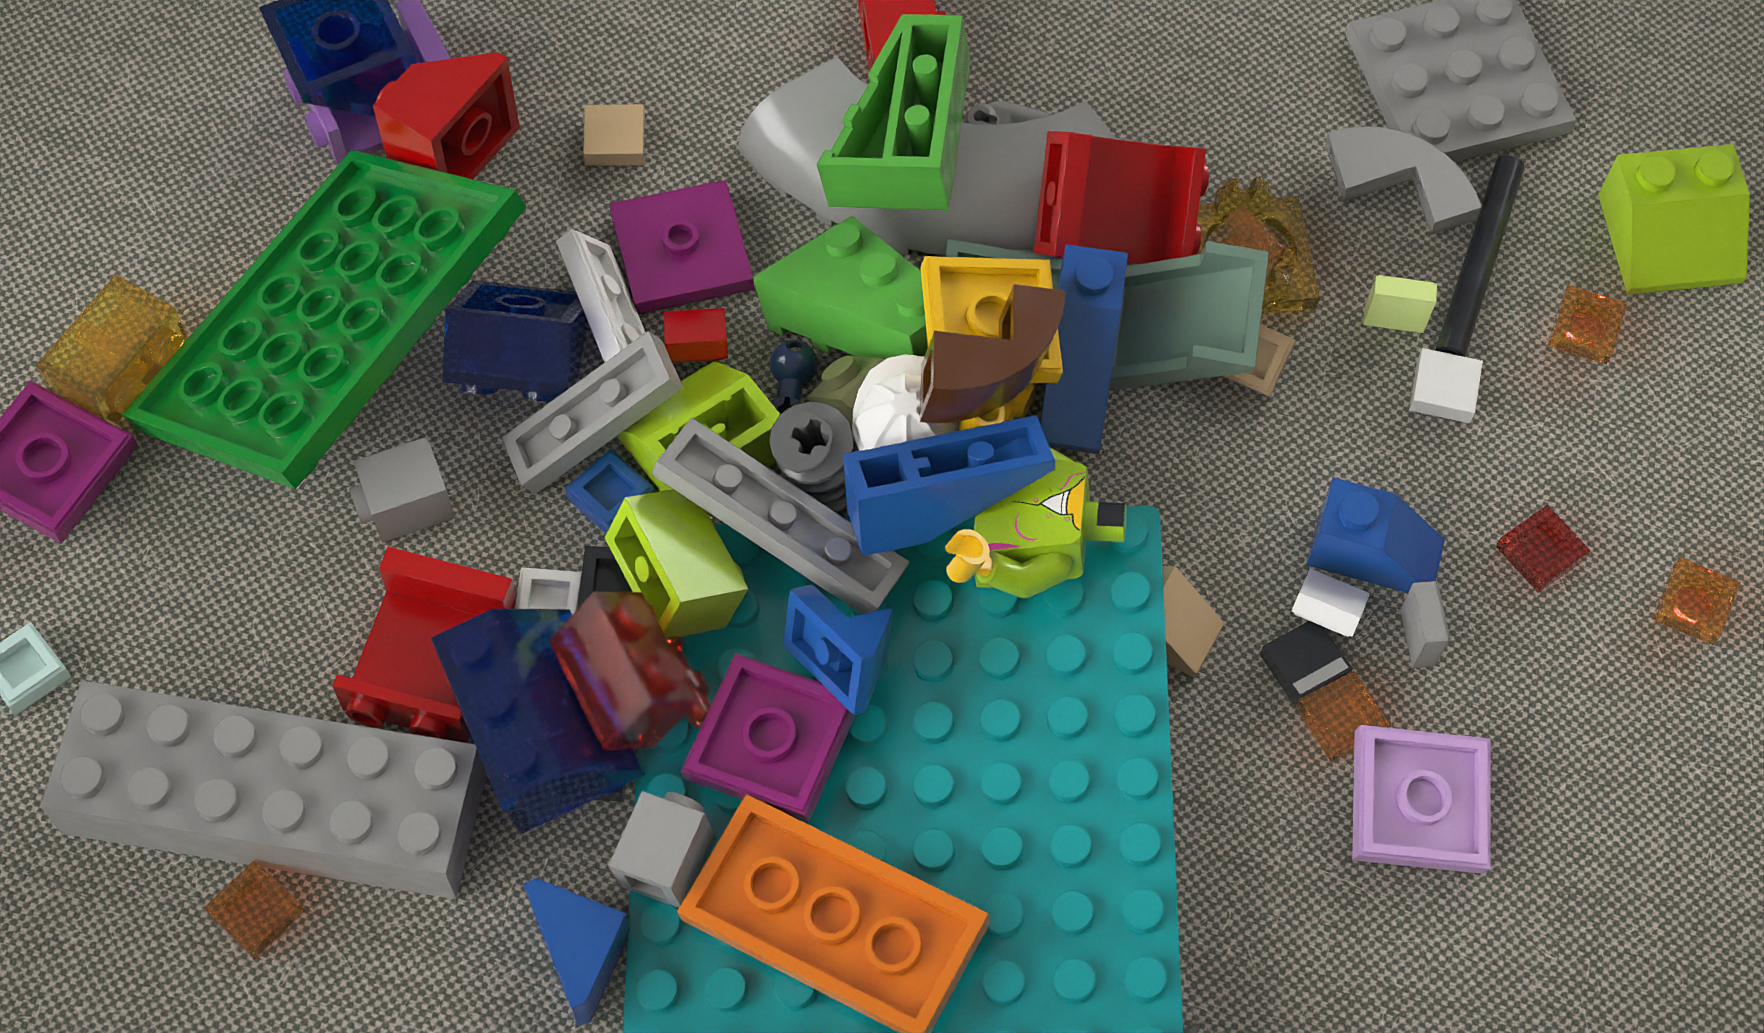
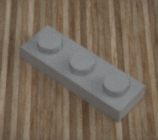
M649 331L502 437L522 487L535 494L683 389L682 383L661 339Z

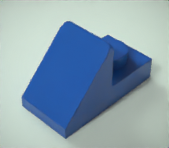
M813 584L790 589L783 646L853 715L865 713L886 662L893 610L887 608L848 618Z

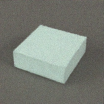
M31 622L0 642V696L15 716L71 678L65 666Z

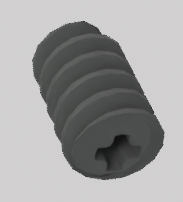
M805 402L790 407L780 414L773 424L769 440L773 457L776 459L777 466L781 470L782 477L844 519L850 518L847 511L843 454L859 450L849 421L838 409L826 403Z

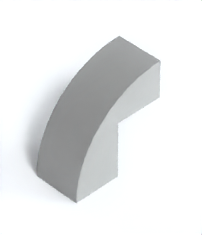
M1358 126L1327 132L1326 150L1343 201L1413 180L1430 234L1477 220L1482 206L1473 186L1461 169L1446 154L1432 144L1406 132L1375 126Z

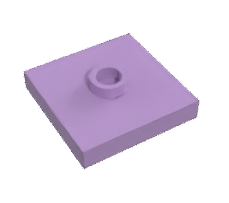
M1360 725L1354 734L1352 860L1480 874L1490 870L1491 739Z

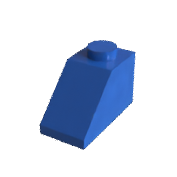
M1333 477L1319 511L1306 565L1408 593L1413 583L1436 581L1445 539L1396 494Z

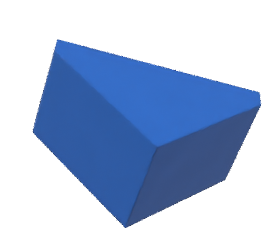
M537 878L523 883L579 1027L592 1021L628 941L630 929L627 916L622 911Z

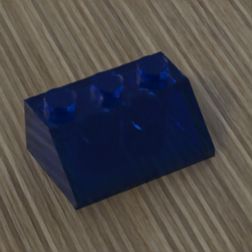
M490 609L431 638L499 804L521 834L645 775L570 609Z

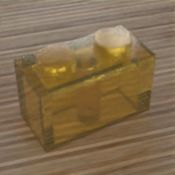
M115 274L35 366L49 391L116 426L122 419L124 411L183 345L188 336L173 306Z

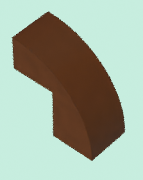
M1014 284L999 318V339L934 331L921 364L920 422L950 423L973 419L1002 407L1023 391L1038 371L1057 331L1063 314L1065 291Z

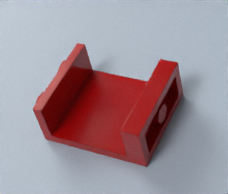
M1047 131L1033 253L1063 258L1065 245L1128 253L1127 263L1145 264L1197 255L1201 245V228L1199 223H1197L1200 198L1207 190L1209 182V168L1205 162L1206 148L1096 137L1091 134Z
M387 546L379 567V572L386 588L385 596L353 677L350 678L337 674L332 687L345 714L359 724L381 728L386 722L408 728V731L413 735L468 743L513 622L516 593L512 578Z

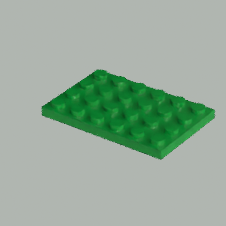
M351 150L130 404L122 416L138 432L296 490L305 477L314 471L319 460L342 432L355 421L360 410L383 382L395 372L397 365L419 338L432 327L437 316L460 288L468 283L474 271L492 249L508 234L510 227L527 208L514 189Z

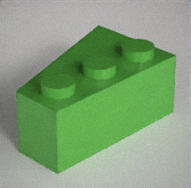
M901 15L868 73L870 82L857 105L851 103L843 117L844 127L831 150H824L816 164L828 207L949 210L971 62L962 15Z
M853 216L831 227L828 231L752 277L768 330L784 336L788 331L810 338L813 348L828 354L833 348H836L854 356L883 358L884 360L904 354L925 357L928 343L921 271Z

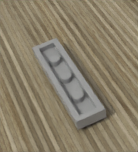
M692 417L660 456L653 469V476L861 614L878 611L910 563L893 550L862 556L852 524Z

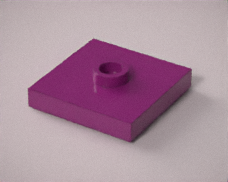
M726 180L609 203L610 215L631 298L638 314L754 290L751 267Z
M30 380L0 417V511L62 544L137 448L138 444L134 436Z
M735 653L681 772L685 780L741 800L747 794L802 822L809 823L855 715L820 682Z

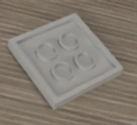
M1438 0L1349 22L1346 38L1388 128L1406 132L1423 139L1446 154L1453 162L1569 134L1577 119L1517 0Z

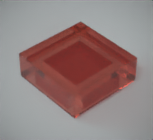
M1548 504L1503 535L1496 545V548L1537 593L1584 561L1590 552L1589 548Z

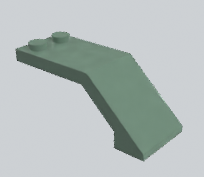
M948 239L945 257L1050 260L1053 289L1057 290L1062 264L1061 258ZM1207 241L1199 255L1127 266L1109 391L1253 372L1256 364L1269 252Z

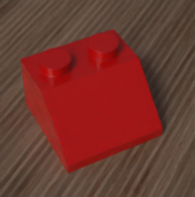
M499 52L411 64L396 81H391L383 87L376 103L373 105L387 159L473 180L520 129L508 58Z

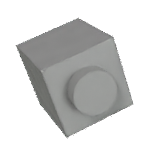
M427 437L353 461L361 484L349 488L358 517L361 525L374 521L382 543L455 518L444 481Z
M643 791L641 792L608 864V867L622 888L677 908L680 907L698 877L716 838L706 815L702 813L704 808L699 803L674 792H667L664 799Z

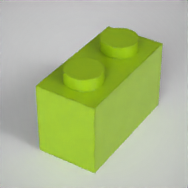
M674 489L624 498L605 536V540L658 641L726 628L748 591V587L744 581L741 568L732 560L716 531V525L710 513Z

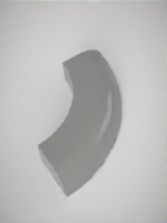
M835 57L789 81L768 95L751 112L741 128L738 150L759 175L785 198L791 195L815 211L817 220L832 227L835 222L839 224L853 216L900 254L908 255L909 250H915L928 254L944 255L945 257L948 239L1010 250L1034 249L1047 131L1091 134L1096 137L1117 138L1086 101L1065 111L1024 122L1007 124H971L962 122L949 210L828 207L816 164L825 149H832L844 127L843 117L851 103L857 105L867 87L838 57Z

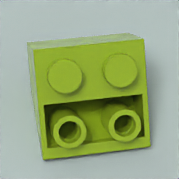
M713 361L682 380L683 389L617 435L620 442L659 492L673 490V488L653 476V469L657 460L691 417L764 466L769 467L776 462L769 440L771 428L780 416V413L748 374Z

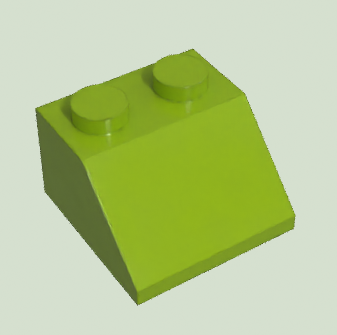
M1734 144L1617 155L1598 196L1627 295L1743 284L1747 278L1750 192Z

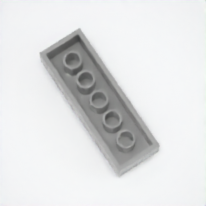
M81 680L40 807L58 830L65 835L456 899L487 772L479 747L475 744Z

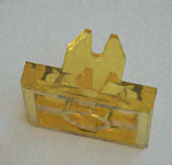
M1261 176L1254 177L1247 189H1239L1238 179L1231 178L1216 191L1214 203L1199 204L1197 223H1199L1201 228V245L1197 255L1201 254L1210 234L1221 225L1227 224L1231 225L1234 240L1229 245L1269 252L1262 313L1317 309L1320 295L1299 196L1272 198L1270 186ZM1262 222L1274 227L1287 239L1289 246L1268 248L1263 242L1253 238L1251 223ZM1281 267H1293L1288 276Z

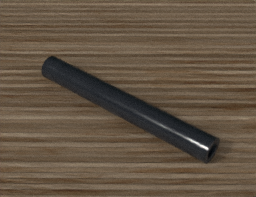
M1504 155L1496 159L1482 202V209L1473 230L1435 351L1466 357L1525 169L1524 163L1517 157Z

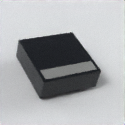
M1311 621L1267 643L1262 647L1259 654L1295 707L1349 678L1353 670L1325 628Z

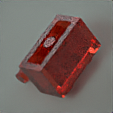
M593 592L549 640L604 751L653 748L685 715L692 727L702 726L711 707L706 697L710 692V688L699 670H692L681 648L684 645L683 637L675 636L666 639L656 620L653 608L646 601L642 592Z

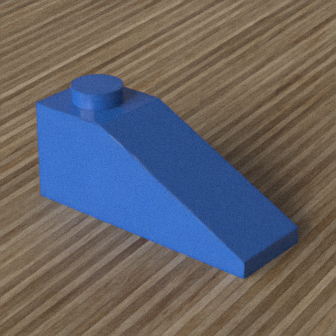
M1065 245L1057 290L1065 291V304L1058 326L1063 374L1058 383H1045L1040 425L1051 448L1099 454L1122 307L1128 253Z
M1037 415L843 454L847 511L862 556L928 543L1055 470V459Z

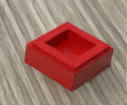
M725 308L664 312L665 348L672 363L728 359Z

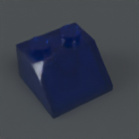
M276 0L259 7L262 18L302 103L372 116L375 114L373 105L376 103L383 87L391 81H396L411 64H417L414 51L388 0Z
M472 280L445 309L442 382L461 384V390L470 394H494L498 392L499 388L522 391L524 398L533 401H553L572 387L579 375L588 320L576 291Z

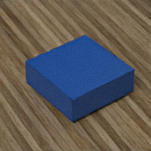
M610 449L565 488L567 499L607 534L625 497L655 493V488Z

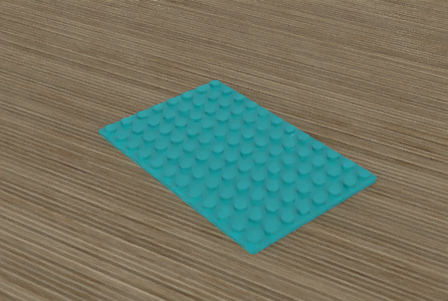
M1126 506L1125 542L1087 541L1083 575L1076 579H1066L1058 585L1025 599L993 587L978 588L975 574L969 581L964 583H956L949 578L946 567L956 554H949L945 550V546L958 531L962 529L974 531L975 516L928 543L893 550L910 563L878 609L888 608L893 610L886 662L866 712L857 714L854 717L810 821L806 824L989 914L990 924L931 1033H1183L1161 521L1159 511L1153 506ZM715 524L716 531L732 560L741 568L748 591L726 628L658 641L646 616L644 618L635 805L642 791L663 799L667 792H674L699 803L704 808L702 813L706 815L716 835L704 865L742 800L685 780L681 770L735 653L818 681L783 646L790 589L813 584L848 618L862 615L727 524ZM630 890L628 922L630 930L627 941L623 1033H899L682 921L677 914L679 908Z

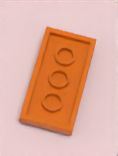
M747 794L677 911L681 920L899 1033H931L990 924L988 913Z

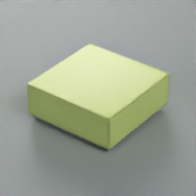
M1383 275L1376 276L1364 307L1363 325L1424 333L1436 304L1437 284Z

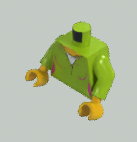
M1004 406L988 414L961 421L960 431L1003 422L1005 419ZM1050 447L1055 459L1054 471L975 515L974 531L962 529L947 543L945 550L949 554H956L946 567L947 574L956 583L969 581L975 574L978 588L993 587L1019 598H1030L1062 583L1066 579H1076L1083 575L1087 541L1125 542L1126 503L1090 502L1088 468L1081 463L1074 462Z

